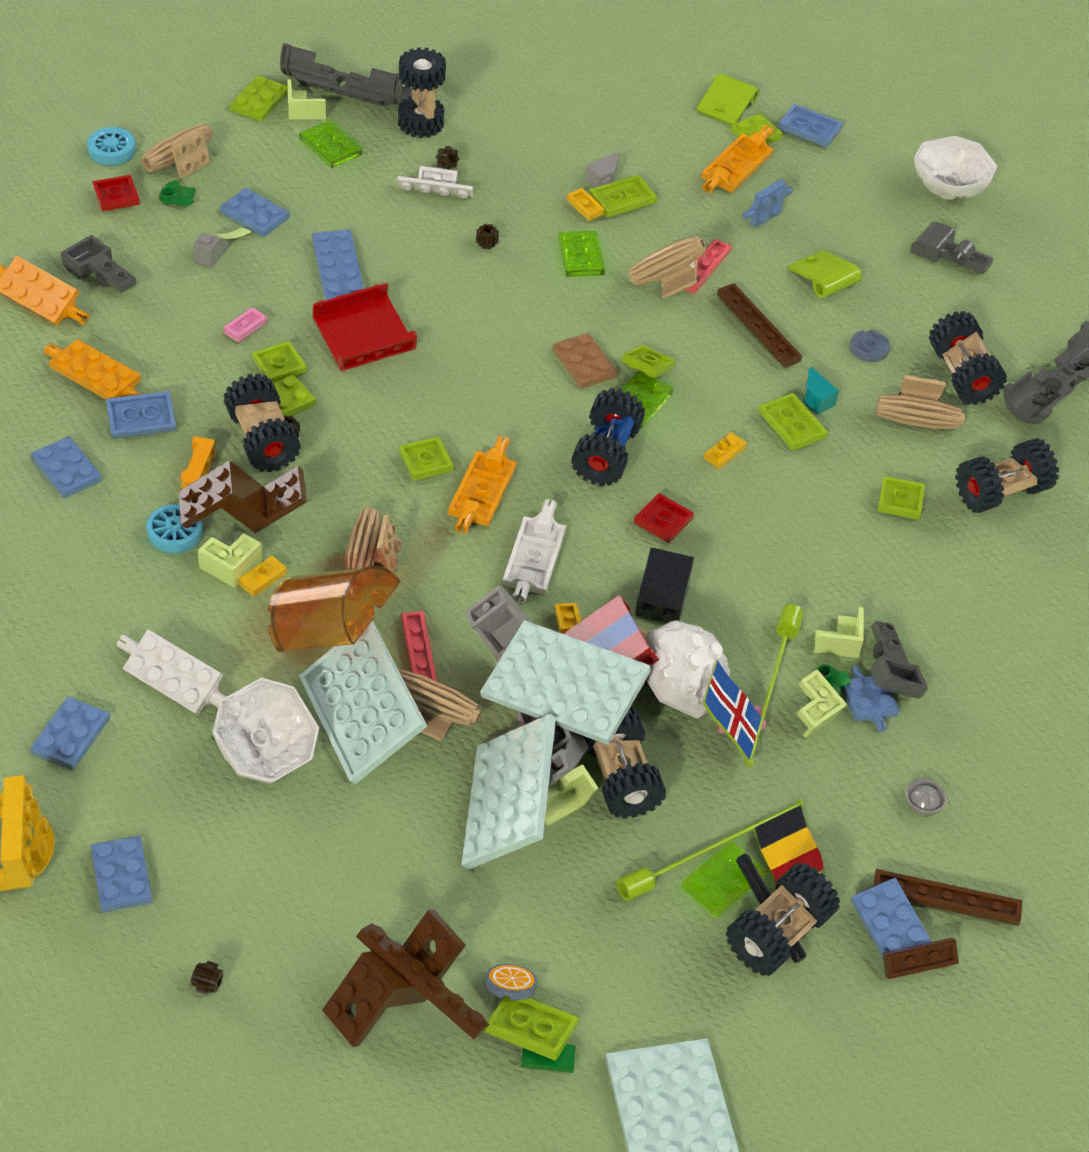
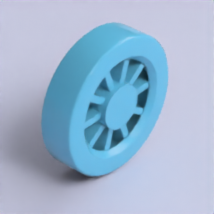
M118 127L101 128L93 132L87 140L90 158L103 165L123 164L129 161L136 152L134 136L129 131Z
M170 504L156 509L149 516L146 523L149 542L156 549L166 553L186 552L194 548L203 536L202 520L189 528L181 525L180 504Z

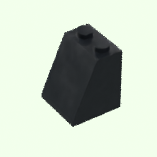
M651 547L637 599L635 615L665 623L680 621L690 586L694 557Z

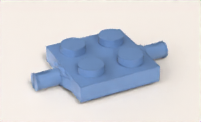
M781 179L756 193L752 207L742 213L743 218L748 220L751 217L750 224L756 228L774 216H778L783 210V200L786 196L792 194V188L786 187L787 183Z
M860 666L852 667L851 672L854 678L850 679L851 683L849 685L841 687V691L854 720L873 721L878 732L886 731L887 726L883 719L895 717L899 713V708L891 691L878 688L873 676H863Z

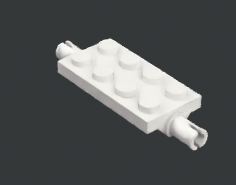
M550 499L544 501L541 512L534 518L524 516L502 580V586L515 588L512 598L517 604L520 597V604L526 603L528 592L546 595L564 539L566 525L558 524L554 520L553 515L557 508V503L552 500L550 506H548Z
M147 629L139 643L125 634L120 639L127 644L118 640L117 647L131 655L122 668L123 670L195 714L199 715L203 707L207 705H214L218 708L220 701L227 697L220 693L218 689L219 682L224 676L223 674Z

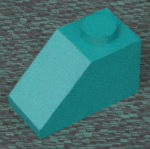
M810 367L805 383L804 403L809 409L819 415L836 405L839 390L814 368Z

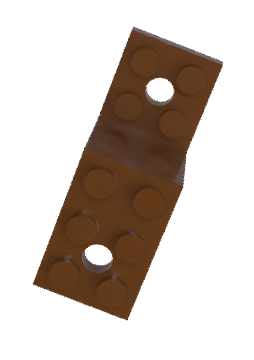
M229 460L179 491L181 525L189 528L222 508L247 528L257 533L307 503L303 469L296 466L274 481L262 486Z
M434 909L428 910L403 944L405 952L412 958L422 962L427 971L440 979L443 978L466 946ZM432 940H434L436 943L435 953H433L430 949V943ZM370 951L362 952L322 1011L351 1046L357 1047L361 1045L386 1008L423 1003L427 999L375 953ZM353 1002L356 1004V1015L351 1011Z

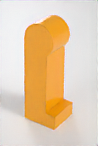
M194 436L192 440L193 456L188 468L180 476L182 489L207 475L216 455L215 440Z

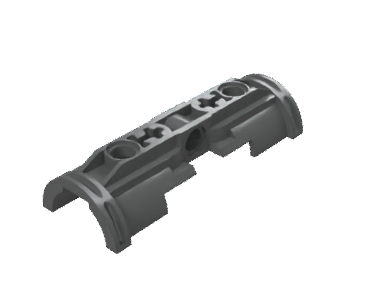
M286 43L282 45L280 54L281 72L285 75L293 76L300 84L380 106L399 105L403 99L406 98L408 100V97L412 94V88L402 86L399 74L397 73L394 74L372 68L370 77L353 72L348 74L337 71L331 66L314 62L316 52L294 47ZM342 81H346L343 87H339Z
M1088 321L1081 324L1080 331L1068 340V349L1055 358V363L1059 365L1055 371L1049 373L1042 369L1033 377H1031L1032 372L1029 371L1014 384L1009 382L1004 386L1003 395L1005 403L1019 420L1028 424L1043 422L1051 415L1053 411L1051 409L1074 391L1079 383L1089 378ZM1080 364H1085L1087 367L1084 368ZM1033 402L1041 403L1043 406H1036Z

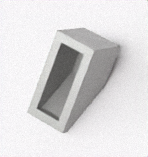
M614 153L587 164L585 180L593 188L614 182L619 154Z
M201 233L193 244L194 262L213 268L230 245V241Z

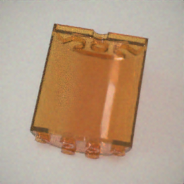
M380 566L321 572L287 578L275 589L268 606V612H271V625H268V630L276 650L279 652L355 644L373 620L374 607L382 608L401 581L390 570Z

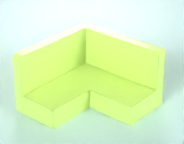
M287 79L289 120L326 119V100L307 99L306 91H292L291 79Z
M244 533L230 547L211 537L198 550L199 568L235 588L239 584L238 579L262 562V543Z
M859 607L856 617L838 615L837 632L816 630L814 635V653L859 658L863 644L864 607Z
M817 669L798 683L811 700L810 703L797 712V715L808 727L803 734L805 738H808L837 717L847 705Z
M583 764L563 776L557 784L548 788L545 824L547 826L587 805L598 790L597 785Z

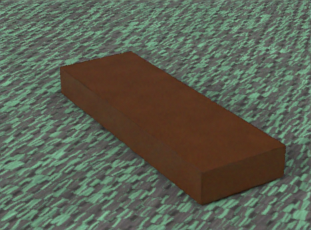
M952 937L882 953L885 976L888 979L959 964L956 939Z

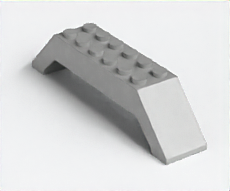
M501 585L497 586L465 611L471 628L478 633L490 648L497 662L501 659L523 621L526 620L533 623ZM515 710L521 726L538 719ZM556 725L549 786L572 771L588 749L583 735Z

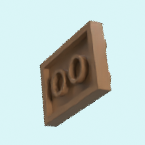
M589 333L553 344L554 353L580 389L617 378L616 369Z

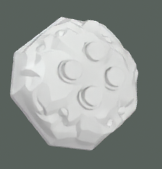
M958 136L922 142L914 157L915 169L928 190L933 194L950 200L956 197L962 198L965 196L966 198H971L974 195H979L990 185L998 167L980 143Z
M671 621L647 633L646 642L656 653L659 661L650 666L651 671L646 680L659 702L697 719L709 713L703 704V699L716 660L719 661L730 677L727 657L723 654V648L715 636L704 630L703 627L680 621Z
M261 677L220 701L212 734L225 760L235 770L237 775L272 784L312 760L319 726L293 686Z

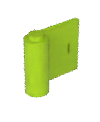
M719 73L714 76L712 85L697 106L696 111L729 125L735 124L742 116L748 104H755L760 88Z
M825 250L816 252L787 266L788 270L813 281L814 292L822 299L860 282L862 277V271L858 266Z

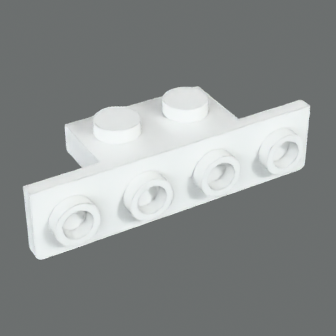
M420 166L418 179L403 176L397 177L398 187H401L403 190L415 189L423 193L436 192L443 196L450 194L457 195L460 198H473L472 186L456 184L458 171Z

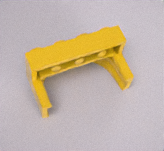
M24 775L4 777L3 793H0V818H2L0 862L3 866V869H0V891L32 887L33 880L49 864L55 846L54 832L47 818L40 812L38 799L33 798L32 785L27 784ZM28 823L34 827L33 837L31 827L28 826Z

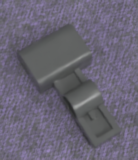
M939 222L930 223L911 245V253L934 262H937L941 257L982 274L993 263L992 257L975 251V246L971 241L962 240L959 244L953 243L955 229Z
M92 234L60 252L65 268L79 279L94 272L98 282L103 287L111 285L120 293L137 284L136 278L112 260L111 248Z
M875 620L871 625V629L877 642L873 649V657L877 661L872 666L871 673L876 686L880 689L913 698H921L928 690L919 666L909 663L895 627L890 623Z

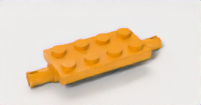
M764 125L758 133L755 132L750 136L742 133L702 171L701 178L707 180L702 185L703 190L706 192L710 189L708 193H712L719 186L733 193L773 154L774 148L766 143V139L773 134V128Z
M17 255L8 268L0 264V294L56 326L65 318H72L81 325L87 323L83 318L89 320V313L82 311L76 306V298L80 294L77 289Z
M76 339L64 350L53 343H49V346L47 345L44 348V354L53 358L49 361L51 369L104 399L141 395L134 389L136 384L141 381V374L79 339Z
M498 436L494 447L485 453L476 451L448 508L449 516L459 518L455 524L457 532L460 533L464 527L462 534H466L472 522L489 527L517 468V462L509 460L505 455V451L510 444L509 438L505 437L503 442H501L503 436Z

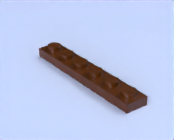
M735 283L718 289L717 296L784 368L801 362L802 355Z
M875 870L873 887L896 878L910 903L1016 926L1020 924L1022 900L889 871Z
M371 923L359 931L356 936L357 939L472 1039H476L485 1032L490 1024L484 1020L483 1015L464 1003V999L460 995L449 990L439 977L433 976L427 971L422 962L412 958L405 952V948L390 939L381 927Z

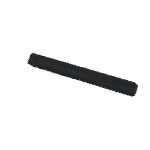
M745 853L737 857L736 863L759 903L762 904L771 895V892L749 854ZM799 940L789 951L795 963L803 961L807 956Z

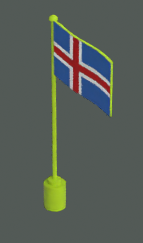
M787 604L782 608L776 631L783 639L761 715L758 714L747 696L727 675L718 660L715 661L703 699L705 708L714 721L734 742L745 758V765L748 767L754 764L752 759L787 639H794L798 636L804 616L803 610L794 604Z

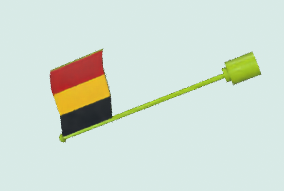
M797 800L796 804L654 873L645 867H641L617 879L616 886L620 896L626 902H629L653 890L657 876L752 830L755 832L760 853L773 877L775 885L777 880L794 864H809L811 869L813 867L817 868L818 873L824 870L820 851L806 825L802 811L804 802Z

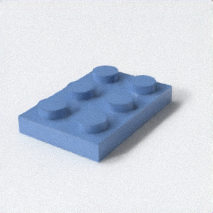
M793 104L779 122L778 129L817 143L820 146L828 147L841 131L843 122Z
M244 188L220 206V213L262 237L267 236L290 218L288 211L247 188Z
M170 391L106 399L112 439L176 431Z
M70 436L31 453L32 460L63 499L102 481V475Z
M68 696L31 746V754L74 771L109 721L110 713Z
M141 836L91 844L101 913L152 903Z
M896 878L851 897L853 906L882 958L883 952L932 942Z

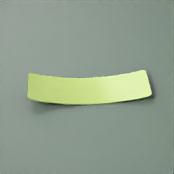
M241 227L229 233L214 235L222 239H233L249 234L252 231Z

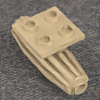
M205 124L183 129L158 142L141 157L143 166L152 173L176 164L179 178L182 179L211 163L207 144L212 140L213 131Z
M698 236L673 242L647 255L628 270L630 280L635 286L661 280L662 298L665 299L675 295L677 292L697 283V259L705 254L706 244Z
M915 375L904 376L897 395H879L876 407V415L902 424L931 429H958L959 425L963 426L965 413H962L961 408L939 401L946 382L937 379L919 378Z
M374 508L363 509L351 530L345 554L344 581L352 588H363L367 584L376 562L384 565L389 578H393L394 570L398 567L397 557L398 552H401L402 543L397 538L395 524L391 523L389 515H384L381 527V514Z
M398 669L427 724V727L421 733L442 742L453 723L470 727L472 724L479 722L482 711L479 710L480 705L458 690L424 675Z

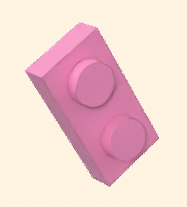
M252 307L224 326V334L239 343L267 323V316Z

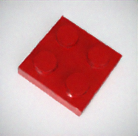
M131 175L92 181L101 211L140 205L139 196Z
M658 493L634 517V524L670 544L693 520L694 512Z

